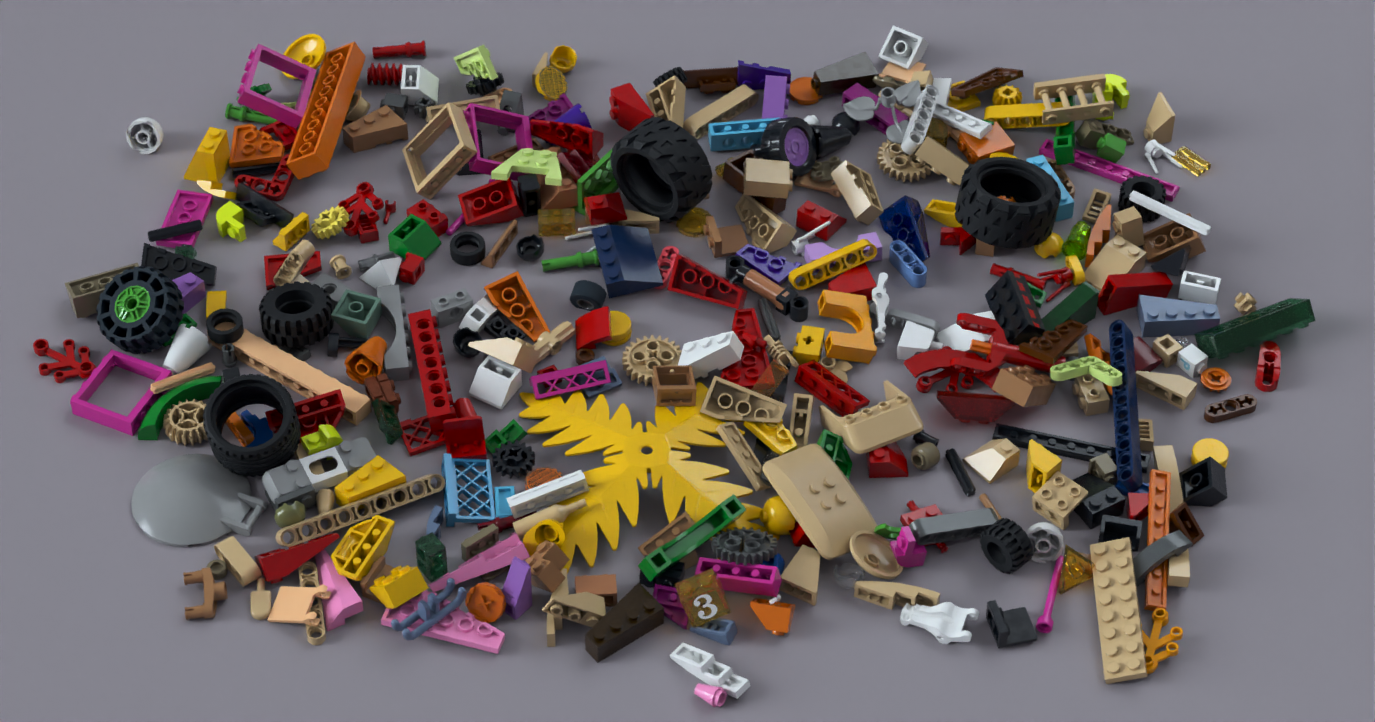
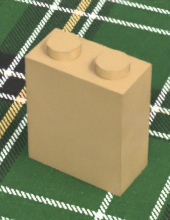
M746 158L744 166V195L788 199V192H792L793 181H791L793 169L789 168V161Z

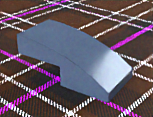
M437 505L432 510L427 523L426 534L429 551H432L440 540V525L444 521L443 508Z

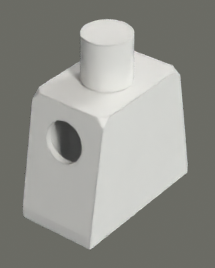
M906 321L897 346V359L907 360L922 352L942 349L944 343L934 341V330Z

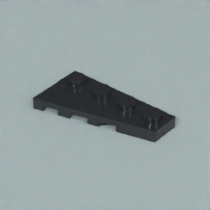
M144 243L141 266L144 268L147 266L153 267L171 280L191 272L204 280V285L215 286L216 266Z

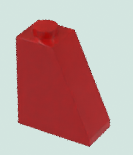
M865 263L847 270L828 283V290L866 296L867 301L872 300V289L877 287Z

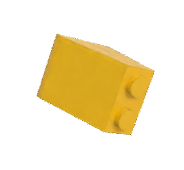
M209 127L184 175V179L196 182L197 180L220 183L229 167L230 150L227 130Z

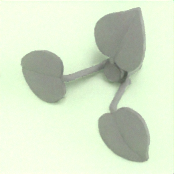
M919 80L898 87L896 90L891 87L883 88L876 106L873 99L864 96L844 103L843 107L846 113L857 121L872 119L874 111L878 110L880 103L886 108H891L895 125L887 128L886 137L892 143L901 144L909 121L903 120L898 123L894 105L897 103V105L902 104L907 108L914 107L917 98L921 94Z

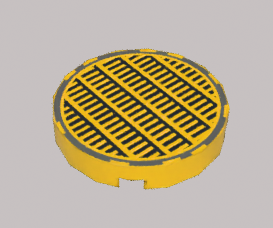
M552 66L544 67L536 75L535 84L537 90L545 96L543 98L546 100L556 101L560 99V95L566 94L567 82L565 76L557 68Z

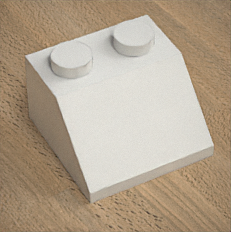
M893 26L878 57L909 70L922 59L929 43L923 37Z

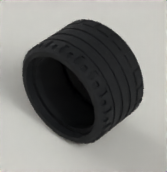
M244 374L222 383L209 396L206 407H204L203 425L214 456L224 468L229 469L232 473L235 472L238 475L247 477L263 476L266 471L284 465L294 456L300 443L301 427L293 399L287 389L282 387L281 383L260 374ZM263 404L275 408L283 415L282 424L273 438L261 445L240 447L229 443L222 437V430L226 420L232 413L244 406Z

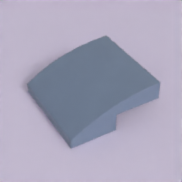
M602 356L582 365L606 360V358ZM607 360L611 383L581 389V392L588 399L622 385L618 374L614 368L610 367ZM603 370L594 372L592 375L598 381L606 380ZM584 375L576 376L574 382L583 385L588 378Z

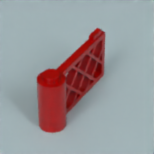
M459 398L451 406L455 408L457 418L477 416L468 398ZM428 415L414 420L410 418L397 425L410 457L446 444L444 431L437 430L431 432V428L423 426L424 423L429 422ZM409 428L415 429L412 435L404 433V430ZM419 431L427 433L425 438L417 437ZM432 434L440 436L436 441L429 440ZM413 441L421 443L419 447L411 449Z

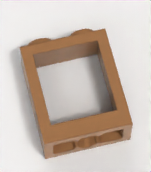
M691 365L653 366L652 385L656 406H696L697 389Z

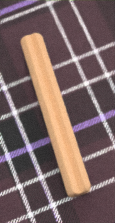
M212 362L200 365L151 384L150 390L154 394L161 393L185 382L215 372L216 367Z

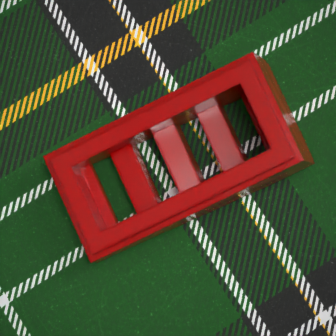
M366 214L360 215L357 225L361 244L378 241L379 232L376 224L369 222Z

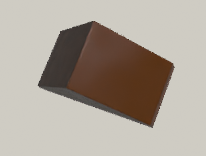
M1183 502L1170 513L1169 533L1180 530L1194 545L1204 534L1186 502Z

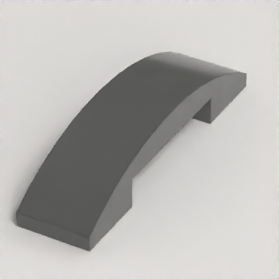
M1178 530L1163 536L1142 550L1133 558L1136 587L1145 581V575L1173 554L1178 557L1191 547L1193 543Z

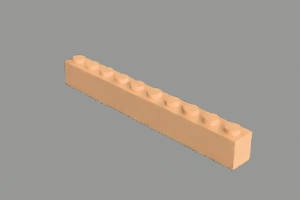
M223 322L214 328L226 331L236 325L231 322ZM244 329V333L239 340L231 343L234 346V354L237 360L275 379L277 382L308 399L340 389L346 405L341 417L356 426L372 412L370 398L365 394H361L352 387L339 382L336 378L324 374L321 370L315 369L307 362L295 358L292 354L286 353L276 345L266 342L263 338L257 337L247 329ZM208 336L209 344L212 343V346L222 351L224 344L215 343Z

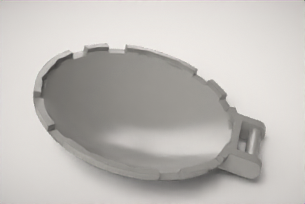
M208 454L181 455L154 466L137 483L131 501L134 520L148 537L165 545L185 548L194 544L204 546L217 541V538L225 534L229 535L232 532L249 536L253 525L261 513L265 512L268 508V504L264 500L252 497L251 486L246 476L238 475L235 472L232 473L229 469L224 468L214 455ZM251 509H253L254 511L252 512L246 523H243Z

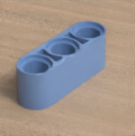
M895 240L891 242L889 250L890 263L912 287L921 288L925 286L927 267L903 241Z

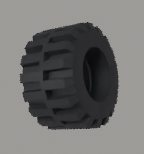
M1145 175L1128 178L1127 181L1122 183L1120 188L1119 211L1134 206L1142 216L1143 223L1158 219L1160 214L1130 201L1129 195L1132 191H1137L1165 204L1166 189L1164 185L1159 183V180H1154L1150 176L1145 177Z
M1001 518L980 535L981 549L985 557L997 570L999 569L1003 573H1014L1032 559L1033 546L1026 532L1013 520Z

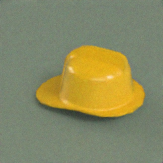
M545 519L528 530L523 538V544L528 554L532 556L536 552L538 545L545 542V540L555 543L560 548L565 541L564 523H559L553 519Z

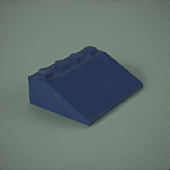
M606 225L592 229L609 299L664 285L648 228Z

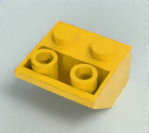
M1032 439L1029 441L1026 475L1028 489L1036 493L1057 471L1061 472L1062 460Z
M409 565L395 567L390 571V575L375 579L373 581L375 584L369 587L370 591L387 609H395L428 589L418 567H409Z

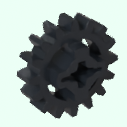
M498 72V78L490 80L489 77L485 79L482 76H474L473 81H469L466 84L468 94H480V96L495 92L497 86H501L504 83L502 73Z
M518 440L515 441V444H512L511 441H508V445L501 443V449L495 448V453L492 454L493 467H496V472H502L503 477L508 474L510 479L513 475H516L517 478H520V474L526 476L527 470L532 471V466L535 465V452L532 451V447H526L525 442L520 445Z

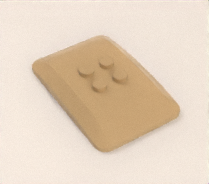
M809 444L764 463L762 469L765 476L823 558L833 560L851 552L849 542L855 532L861 530L874 532L875 527L878 526L849 480L818 444Z

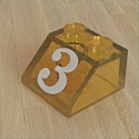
M713 568L675 583L680 602L693 628L731 613L720 578Z

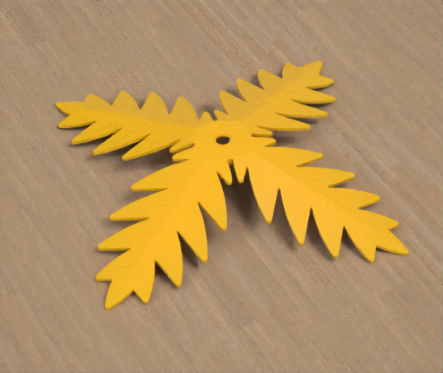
M698 382L696 385V406H674L676 416L666 406H655V423L657 427L650 421H647V432H643L641 422H637L632 429L631 415L625 403L619 406L609 420V406L603 394L597 397L587 411L586 400L580 390L574 391L566 403H564L560 395L536 400L534 393H519L522 401L528 406L527 409L519 413L520 418H546L528 429L527 434H543L563 430L543 442L542 447H553L584 440L567 450L565 456L582 455L606 448L608 449L603 452V456L623 452L604 458L605 464L612 465L583 472L588 487H590L589 491L555 503L564 506L585 498L588 505L570 513L563 522L565 541L560 549L570 559L563 567L567 568V574L573 561L576 545L590 568L594 567L598 546L597 524L613 551L617 550L619 541L617 502L632 527L637 526L639 494L636 479H638L643 489H647V473H651L652 487L654 489L658 487L662 478L663 501L669 524L676 519L684 498L685 511L697 523L733 494L737 498L753 494L752 489L740 485L709 481V479L729 475V470L712 464L686 461V459L691 458V454L681 452L690 451V447L685 444L702 447H726L725 442L706 434L720 435L716 428L718 425L726 422L700 412L709 390L703 383ZM724 420V421H733V422H744V421H738V420ZM739 429L741 434L745 436V431ZM644 447H649L653 451L650 454H643L641 450ZM742 503L746 509L742 516L722 530L727 532V529L734 530V527L738 529L745 527L749 530L752 527L755 531L761 529V532L767 531L768 535L773 534L765 527L749 522L760 519V511L763 509L746 503ZM773 534V538H776V540L780 539L779 535Z

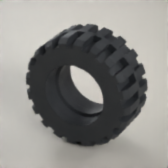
M310 282L285 283L283 286L274 287L273 291L267 292L259 305L264 336L272 343H277V345L282 347L286 345L288 348H303L305 345H314L315 342L322 341L324 336L327 337L334 326V320L331 317L333 308L330 295L322 287L320 288L319 285H311Z

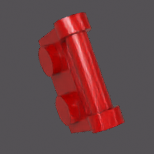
M280 121L259 129V131H264L269 135L274 133L280 142L283 143L285 151L292 148L297 135L294 127Z

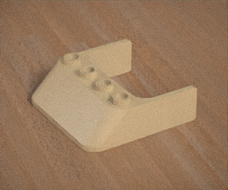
M888 380L883 382L886 401H882L870 408H864L860 412L839 417L824 405L819 406L822 426L826 430L841 436L844 441L843 444L858 454L870 452L921 432L924 429L923 422L911 398Z

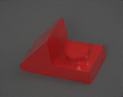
M941 227L940 245H959V255H962L976 244L977 238L967 233L962 227Z

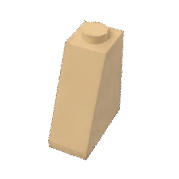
M802 545L781 574L782 581L779 590L815 606L818 594L820 553L814 548Z

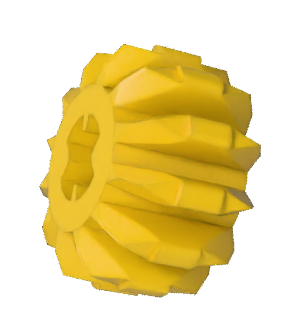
M1006 84L1004 87L999 85L993 92V105L1021 104L1022 92L1019 91V88H1014L1013 85L1008 86Z

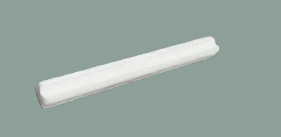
M1132 191L1129 195L1130 201L1204 236H1207L1211 231L1210 225L1137 191Z

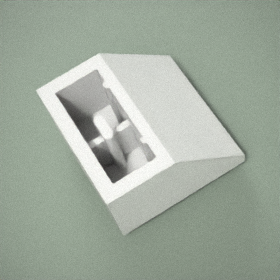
M403 65L401 95H407L408 105H415V102H418L422 97L430 98L431 102H435L437 105L439 78L421 65Z
M1184 270L1178 299L1216 304L1222 278Z
M488 355L477 369L469 390V396L502 410L522 386V371L513 365Z

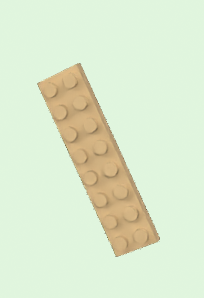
M1127 537L1091 544L1090 554L1106 684L1148 677L1131 540Z

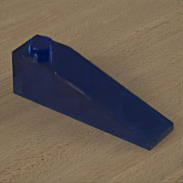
M905 195L884 209V212L878 217L883 230L892 237L893 241H903L924 262L930 258L924 215L919 201Z

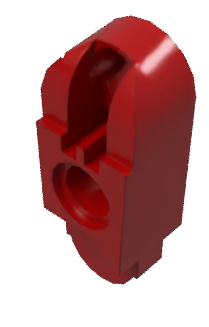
M1273 341L1263 342L1259 349L1255 386L1263 392L1274 391L1278 386L1280 377L1281 351L1277 343ZM1263 381H1268L1270 384L1266 385Z

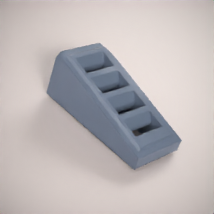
M698 615L690 627V631L729 646L738 631L735 621L717 617L701 619Z

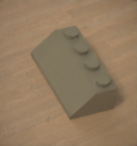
M134 263L66 282L65 287L76 317L87 318L91 314L97 313L99 297L105 290L106 284L110 283L115 275L121 274L129 268L134 269L139 264Z

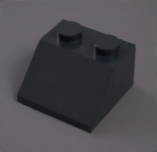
M1211 456L1179 473L1183 502H1186L1188 506L1212 507L1227 499L1225 468Z

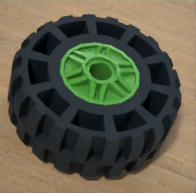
M136 266L134 269L129 268L124 270L123 273L115 275L113 280L106 284L105 290L100 294V301L97 304L96 310L98 313L97 323L100 325V331L106 336V339L121 350L131 352L132 354L152 352L153 349L161 348L165 342H169L172 339L171 336L177 331L178 325L182 321V310H184V301L181 300L183 296L176 283L153 267L147 266L144 268L143 266Z

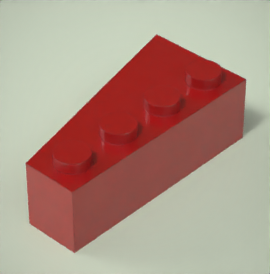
M676 253L667 290L736 309L744 308L747 290L683 254Z

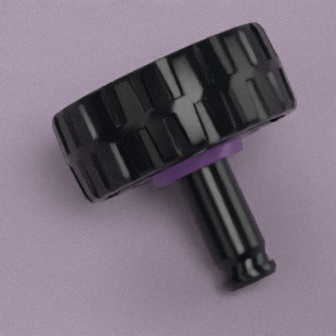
M798 117L773 120L765 128L761 144H753L750 147L754 151L756 158L789 161V168L793 169L792 178L807 174L812 169L817 156V143L814 132L806 121Z

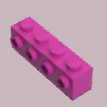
M699 557L694 574L699 587L777 597L782 581L778 567L752 565L751 563H747V565L739 563L736 565V562L728 563V560L721 561L720 559Z

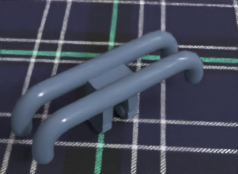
M449 578L445 589L437 596L434 593L427 595V602L424 600L419 601L418 610L399 623L397 619H393L391 621L393 630L402 631L404 639L408 641L418 638L462 604L466 596V589L460 587L457 597L440 610L439 604L450 596L455 587V580ZM419 618L425 621L412 632L407 629Z

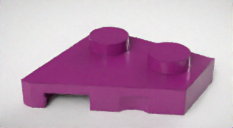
M655 584L652 596L664 607V615L681 628L687 630L695 599V591Z

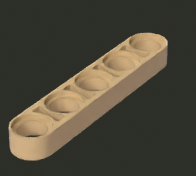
M307 561L298 567L300 587H305L309 584L315 587L319 586L317 567L313 562ZM305 569L313 570L311 574L303 573ZM315 597L314 600L317 601V604L311 606L309 612H315L317 617L321 619L318 626L305 625L308 642L312 645H321L326 640L321 598ZM314 632H320L322 634L318 638L311 637V634H313Z

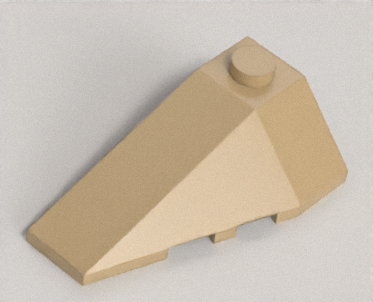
M714 375L700 412L722 420L780 423L787 404Z

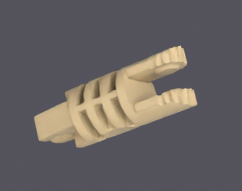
M769 334L763 338V340L767 341L768 347L766 352L773 358L785 375L789 373L788 368L785 366L789 362L795 368L799 366L798 362L779 339L775 342Z

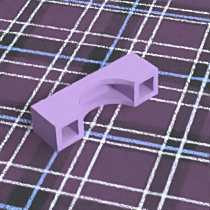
M872 232L858 235L857 241L867 239L877 248L875 258L865 263L882 260V245L877 233ZM823 242L805 245L804 259L807 264L839 249L831 248ZM870 246L865 247L863 253H866ZM849 254L846 260H850L853 254ZM836 261L832 262V263L830 264L829 268L834 267L835 264H836ZM815 269L813 273L819 272V269Z

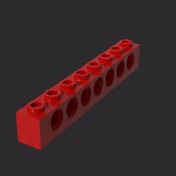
M430 309L410 313L408 318L431 432L443 429L444 420L457 417L455 408L450 407V405H454L452 394H448V392H451L449 380L445 381L448 378L446 367L442 368L446 363L444 355H440V353H443L441 341L437 342V340L441 339L439 330L435 329V327H438L436 316H432Z

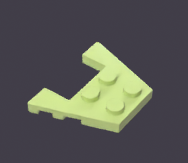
M520 149L491 172V179L508 181L512 172L546 175V185L562 186L557 152H551L550 150Z

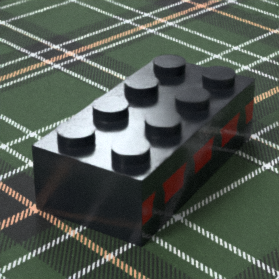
M1007 270L988 290L985 297L995 320L1004 330L1006 340L1009 344L1019 346L1023 342L1029 343L1030 339L1035 336L1039 338L1046 329L1025 276Z

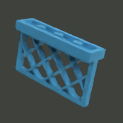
M444 453L441 471L445 479L443 496L446 527H454L455 522L483 523L494 520L495 510L490 459L452 458L451 453ZM455 465H462L466 469L461 472L455 468ZM485 466V470L481 473L475 467ZM470 471L476 475L473 480L466 476ZM463 479L468 484L462 487L457 481ZM480 479L487 483L483 488L476 483ZM471 486L478 491L474 495L467 491ZM464 494L469 499L463 502L458 496ZM481 494L488 498L484 503L478 499ZM472 501L479 505L476 510L468 506ZM465 509L470 514L468 516H461L459 512ZM484 509L490 516H482L479 512Z

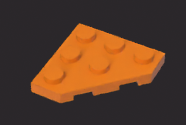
M253 124L234 126L229 165L231 168L281 162L285 148L283 143L280 141L276 142L272 136L264 131H259Z

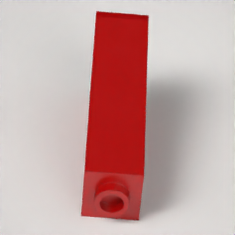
M1164 272L1108 275L1098 296L1097 306L1103 315H1109L1137 307L1139 295L1167 298L1173 283Z

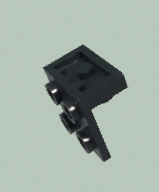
M996 600L987 602L986 619L998 649L1037 641L1038 636L1025 607L1003 611L1001 607H998Z

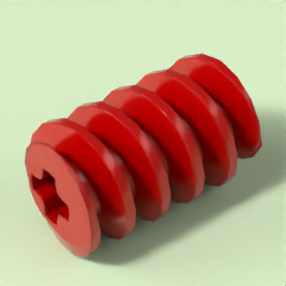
M371 63L367 71V84L370 85L373 80L374 85H377L378 81H380L381 85H384L385 81H387L388 86H391L394 81L395 86H398L402 80V64L396 69L395 63L392 64L391 68H389L388 63L385 64L384 68H382L381 63H378L377 68H375L374 63Z

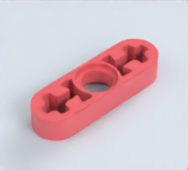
M667 246L662 250L657 262L664 285L655 287V289H664L668 285L676 253L679 254L678 248ZM668 266L670 268L667 270H663L660 267Z

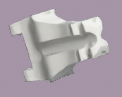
M884 272L879 274L877 287L872 289V300L874 302L870 305V315L875 317L877 328L874 332V343L876 344L885 343L883 338L886 336L884 330L886 329L885 318L888 314L889 296L885 288L888 275Z
M907 602L902 609L900 622L905 626L912 624L928 630L937 638L939 643L969 642L972 633L967 630L963 631L967 619H978L979 611L975 608H961L951 602H944L932 607L919 604L912 606Z

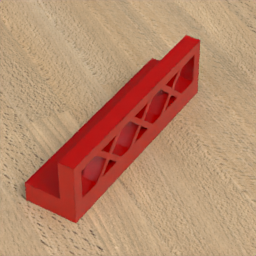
M815 360L799 365L794 381L842 417L857 413L858 409L869 405L870 400Z

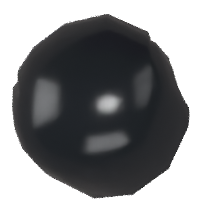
M846 111L837 114L832 120V126L846 127L854 136L860 131L859 121L851 118Z
M533 234L532 236L520 239L516 245L517 254L525 261H535L540 258L544 253L542 237L539 238Z
M465 327L459 329L454 334L453 345L459 355L471 358L480 353V351L468 346L469 342L482 341L477 331L475 332Z

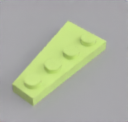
M484 45L453 57L461 74H474L475 77L482 76L485 79L489 77L490 80L498 78L490 59V52Z

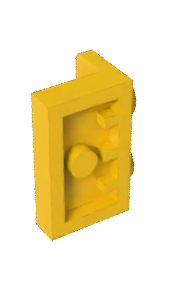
M300 213L286 227L282 228L279 235L272 241L273 245L287 251L310 231L308 214Z

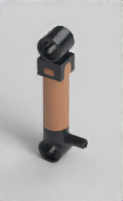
M733 255L726 259L725 276L729 281L734 284L738 281L776 305L775 310L785 316L789 313L790 319L795 322H803L808 318L809 301L806 297L798 296V292L790 287L784 289L744 264V259L740 256Z

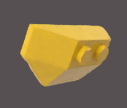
M375 515L372 519L350 527L331 554V560L338 574L355 581H360L364 576H367L372 564L375 561L377 562L380 556H384L395 521Z

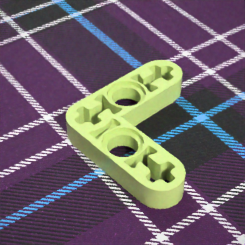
M1094 356L1079 358L1054 365L1050 368V378L1054 381H1064L1090 374L1108 386H1119L1122 384V372Z

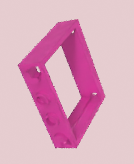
M258 44L255 50L251 49L248 56L250 61L248 60L244 68L247 72L241 78L240 82L243 85L241 84L237 91L240 94L237 102L297 129L305 113L317 70ZM258 61L303 80L295 110L250 90Z
M470 103L466 110H463L477 149V153L468 161L470 171L491 175V172L502 164V162L480 158L476 121L513 129L516 135L517 150L533 149L529 116ZM512 172L510 179L518 181L519 176L531 173Z
M111 349L107 356L103 357L99 366L92 371L87 381L82 383L78 392L71 397L72 412L74 415L133 436L140 428L143 417L150 407L168 390L154 394L149 388L127 417L87 401L115 366L155 380L154 382L172 376L171 370Z

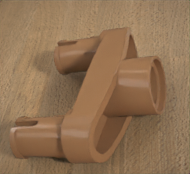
M210 567L201 568V570L193 572H183L185 585L204 584L205 603L203 605L185 607L186 620L214 618L217 610V601L228 599L226 582L215 583Z

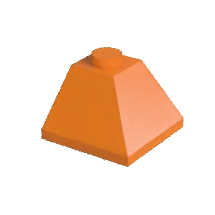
M754 598L750 602V607L767 630H771L772 634L784 636V633L790 631L795 604L778 601L770 604V600Z

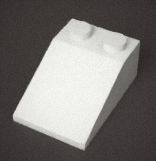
M992 311L973 314L995 320ZM956 323L938 332L936 336L938 342L944 343L943 347L949 346L952 350L973 352L980 357L987 356V354L971 351V340L989 343L991 335L962 329Z

